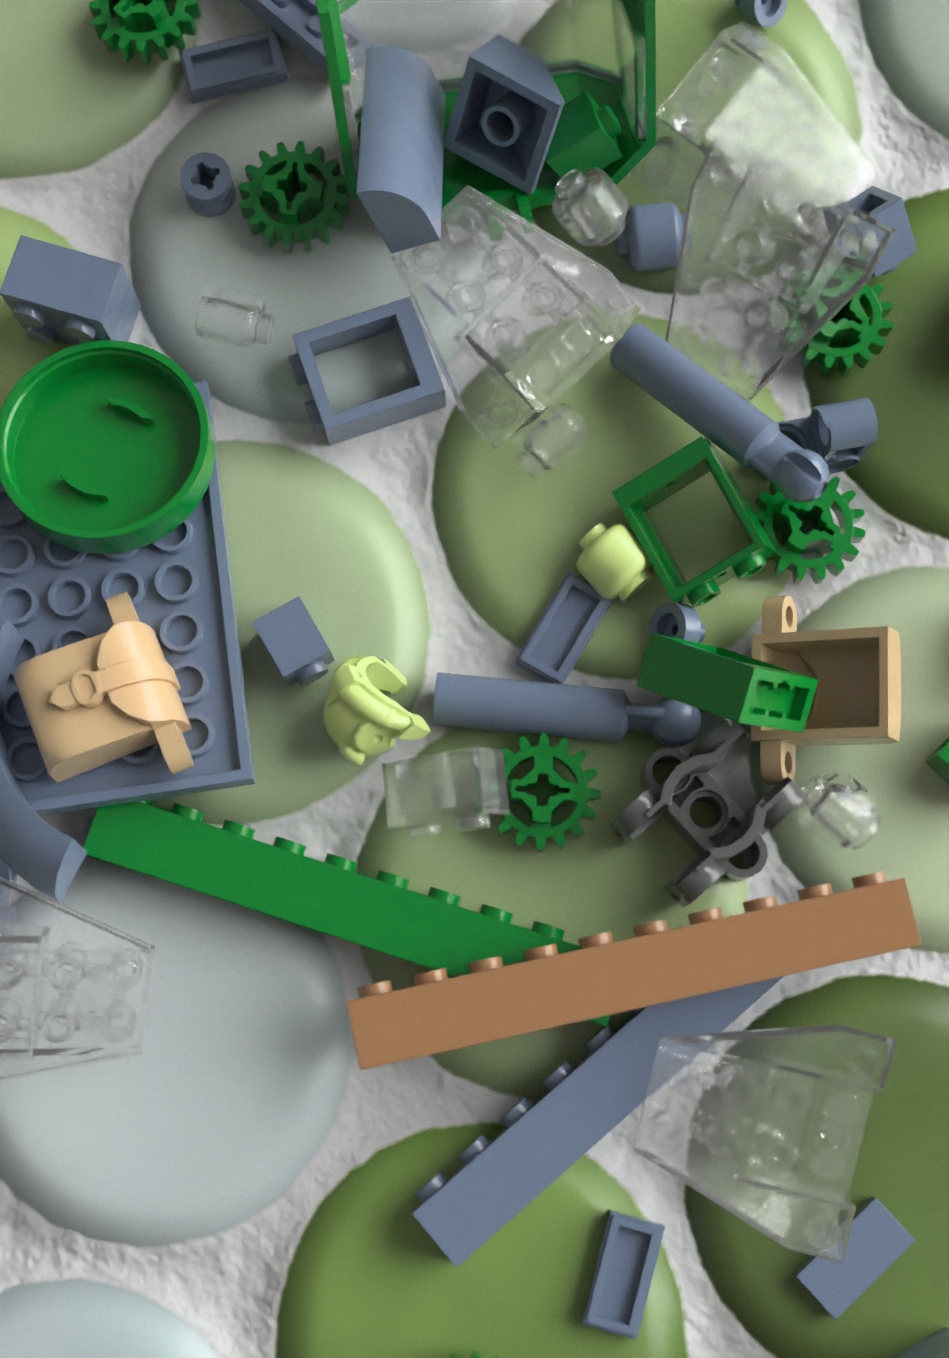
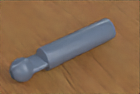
M637 323L630 326L617 339L610 354L612 367L746 468H755L775 483L785 498L796 503L811 502L824 493L830 476L824 459L816 452L803 449L780 432L779 424L644 324Z
M437 672L432 725L529 735L547 733V736L614 743H619L628 730L651 732L660 744L676 748L692 742L699 734L701 714L698 708L668 697L662 698L654 706L631 704L625 691L622 689Z

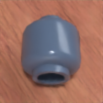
M672 202L630 206L625 214L624 224L615 225L617 256L626 255L629 266L635 272L672 270L677 268L682 260V256L690 254L691 232L688 214H680L679 209Z

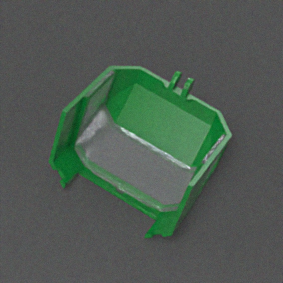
M316 0L347 190L349 195L359 201L361 200L356 191L367 48L374 46H395L407 49L420 56L431 67L446 96L444 141L469 56L498 34L543 58L565 101L564 105L587 91L599 108L607 104L616 116L622 130L620 134L616 135V139L623 157L594 174L595 176L602 174L608 178L610 177L613 186L602 188L589 182L591 188L575 190L579 186L578 184L570 189L545 159L535 191L529 195L444 147L441 222L485 217L490 242L502 241L504 229L502 217L499 213L516 211L518 230L521 231L522 237L534 236L531 210L540 206L565 203L572 199L578 201L601 197V192L608 191L609 194L656 145V0Z

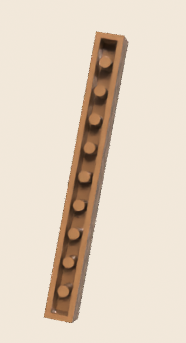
M885 871L851 878L854 887L851 890L833 893L831 884L827 883L797 890L799 897L797 902L778 906L776 895L743 902L745 911L743 914L723 918L721 907L688 914L690 925L668 930L666 919L634 926L635 937L613 942L612 933L605 932L579 938L580 950L558 954L557 945L551 944L523 951L525 962L503 967L501 956L468 963L470 974L448 979L446 968L413 975L415 986L393 991L391 981L358 987L359 999L346 1002L360 1070L920 946L922 943L905 878L887 881Z

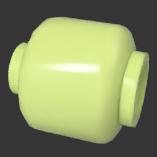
M600 523L591 529L578 543L584 551L580 554L576 567L581 575L604 599L611 600L619 597L625 602L638 593L654 577V573L650 570L652 564L634 531L627 524L620 523L607 529Z

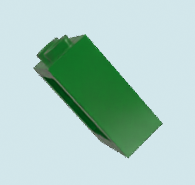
M703 435L612 492L673 602L687 605L691 603L692 607L701 606L717 597L721 593L718 586L737 576L739 580H743L761 571L767 565L765 558L776 552L717 447ZM708 472H711L751 544L687 582L647 510Z
M651 633L647 649L642 657L641 670L636 686L737 723L803 733L819 680L718 646Z

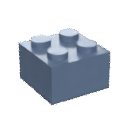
M20 235L0 290V295L13 312L12 315L25 330L26 336L48 346H55L56 341L72 346L99 340L128 342L141 307L138 296L121 263Z

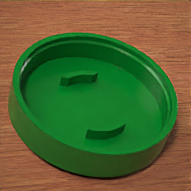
M99 340L62 349L31 368L13 387L0 411V481L6 493L25 520L36 531L56 544L72 550L94 554L120 553L141 548L163 538L175 530L195 510L203 498L213 474L216 451L215 436L212 423L197 387L187 373L174 361L158 351L140 344L117 340Z

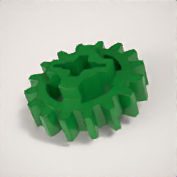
M96 0L89 2V8L94 17L92 20L93 26L99 39H103L107 51L113 53L119 49L125 62H129L135 53L140 54L144 65L149 64L151 54L158 53L164 61L168 60L169 52L167 49L171 46L183 51L186 46L182 36L184 34L196 35L198 31L194 20L201 18V10L197 0Z
M298 141L295 151L287 152L283 142L277 143V155L271 157L263 150L258 153L261 162L259 168L253 165H246L245 172L250 182L239 183L238 186L241 199L244 200L239 203L243 219H249L248 226L253 236L264 232L263 239L266 247L271 248L280 240L283 241L284 250L287 254H291L295 243H302L307 253L312 252L311 240L318 237L320 241L327 245L331 242L328 228L332 227L342 230L344 227L343 217L339 212L350 211L349 196L345 195L348 192L345 176H339L341 171L337 159H332L325 163L324 148L319 146L312 154H308L305 150L304 141ZM309 173L315 175L321 181L313 180L309 176ZM298 186H300L301 190L299 193H297ZM288 202H292L291 209H289ZM262 207H266L267 212L270 214H277L280 222L272 219Z
M828 262L823 263L818 272V277L808 269L805 270L799 280L800 285L791 283L785 295L788 301L782 302L778 316L786 319L780 326L779 336H792L793 338L786 350L787 353L790 355L799 351L803 352L805 356L801 366L806 369L813 361L819 362L821 375L824 376L828 374L832 365H838L842 376L849 374L853 367V361L862 369L866 368L872 359L871 353L875 355L880 354L887 343L882 337H887L893 328V322L883 319L888 316L893 308L892 302H879L878 300L885 287L883 284H878L870 288L866 284L869 276L867 270L862 271L857 278L851 276L850 263L844 262L839 273H833ZM861 306L863 307L866 315L862 313ZM833 315L841 319L837 324L829 320ZM804 322L809 325L811 335L806 330Z
M837 476L829 481L824 493L811 502L796 503L792 500H787L773 482L769 485L771 495L761 492L757 497L755 504L762 511L753 512L776 550L775 553L765 558L766 562L772 559L777 563L773 576L778 578L787 569L793 572V584L799 585L806 573H810L815 584H821L826 577V568L837 577L845 569L842 559L852 562L858 555V549L851 543H859L865 537V530L854 527V524L859 522L865 515L864 509H850L849 503L856 494L851 490L841 495L836 490L840 482V478ZM830 508L835 513L839 526L834 524ZM805 519L814 524L808 535L799 530ZM773 527L780 530L783 547L776 539ZM816 552L817 554L823 557L815 559L800 558L799 556L802 554Z
M541 733L538 746L531 747L525 736L519 738L518 753L514 754L506 747L500 750L502 760L505 762L503 767L489 765L488 774L497 780V784L484 786L483 795L496 798V803L486 809L488 817L501 815L504 819L497 829L500 835L508 833L511 829L517 832L516 847L520 848L527 838L535 839L536 851L543 852L546 840L553 839L555 845L560 850L566 846L564 835L566 832L569 831L577 838H580L585 833L578 822L580 818L593 821L597 815L592 808L586 806L587 801H595L601 797L600 790L588 788V782L598 775L597 769L583 770L580 765L587 754L584 750L575 753L573 756L566 752L569 739L563 738L557 747L549 746L547 733ZM533 759V768L523 779L508 781L511 773L520 764ZM553 760L565 766L574 777L576 783L574 781H564L553 769ZM538 780L547 781V789L556 791V794H558V796H550L545 806L537 805L536 796L527 795L526 790L535 789ZM507 802H510V804H520L531 816V826L518 820L511 812ZM576 805L575 810L568 819L559 825L551 827V817L561 806Z

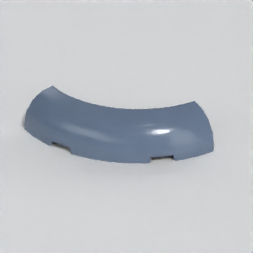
M1 615L0 710L1 703H4L8 678L14 660L24 641V638L9 619ZM0 722V859L34 888L61 902L88 852L73 838L44 821L23 796L15 781V776L8 759L6 744L1 736Z

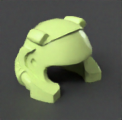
M363 655L347 658L338 665L335 673L332 675L330 690L324 701L323 723L332 742L339 747L340 754L354 766L362 765L365 757L378 756L392 750L395 746V736L398 739L418 740L423 739L431 732L420 715L408 712L379 691L385 690L392 694H399L408 686L406 678L385 659L381 661L375 656L367 657Z

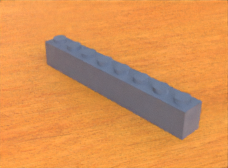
M784 976L627 1011L631 1017L615 1031L607 1024V1026L601 1028L583 1045L589 1054L574 1067L566 1060L542 1081L548 1090L537 1100L530 1104L524 1097L500 1118L506 1127L494 1138L488 1141L482 1134L457 1156L463 1165L446 1179L441 1172H438L415 1193L420 1203L414 1207L412 1214L457 1268Z

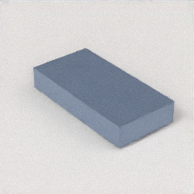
M273 29L187 48L183 51L179 50L192 104L288 82L277 32Z
M568 571L518 655L515 664L548 683L564 684L612 604L613 599H604L590 583Z
M871 1196L793 1274L836 1320L916 1240L876 1197Z
M612 1209L609 1210L581 1319L582 1324L637 1340L665 1230L663 1224Z

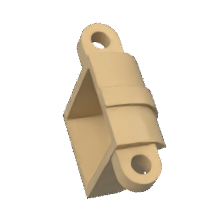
M127 591L106 599V604L114 623L108 632L38 655L21 663L13 673L48 774L57 783L156 743H159L172 774L194 766L183 735L184 732L192 728L178 694V690H181L174 669L165 660L154 630L149 625L140 622Z
M789 595L766 597L762 606L761 634H752V658L818 679L819 681L803 733L751 725V741L760 743V768L764 782L767 785H777L787 776L792 781L794 780L796 746L878 745L898 742L901 727V651L899 632L889 626L797 632V614L792 597Z

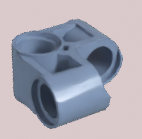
M867 397L815 406L812 408L809 417L778 422L780 432L803 449H809L820 454L826 462L830 474L850 469L859 464L861 457L876 443L878 437L876 412L871 400ZM757 471V473L761 475L764 479L769 480L767 477H765L763 474Z

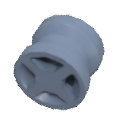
M208 152L195 154L186 160L181 168L180 181L187 202L192 210L205 217L220 216L227 212L235 201L236 190L229 166L225 160L214 153ZM208 177L213 178L214 181H209Z

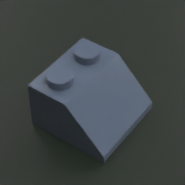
M499 34L472 53L467 61L444 141L446 149L529 195L535 191L565 103L543 58Z

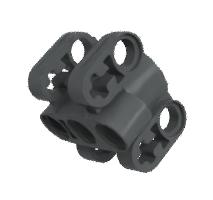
M724 719L688 754L690 758L680 750L670 747L662 748L652 753L643 765L640 773L641 786L645 792L623 810L609 825L622 842L628 846L663 815L694 849L698 856L664 886L682 908L692 903L721 876L729 880L740 881L759 873L765 866L768 857L767 846L760 834L763 835L774 828L807 798L800 788L787 776L745 813L708 774L749 736L739 723L729 719ZM658 762H670L676 768L661 786L653 778V766ZM704 801L714 808L717 818L712 828H701L693 823L689 812L693 802ZM750 847L753 853V861L750 867L744 870L734 867L728 859Z

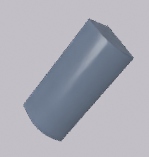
M374 46L367 48L356 193L392 254L441 240L446 96L433 70L420 56L400 47Z

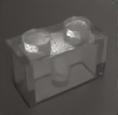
M474 746L382 763L388 828L410 830V838L412 839L443 835L442 826L457 824V831L490 828L489 818L510 815L503 750Z

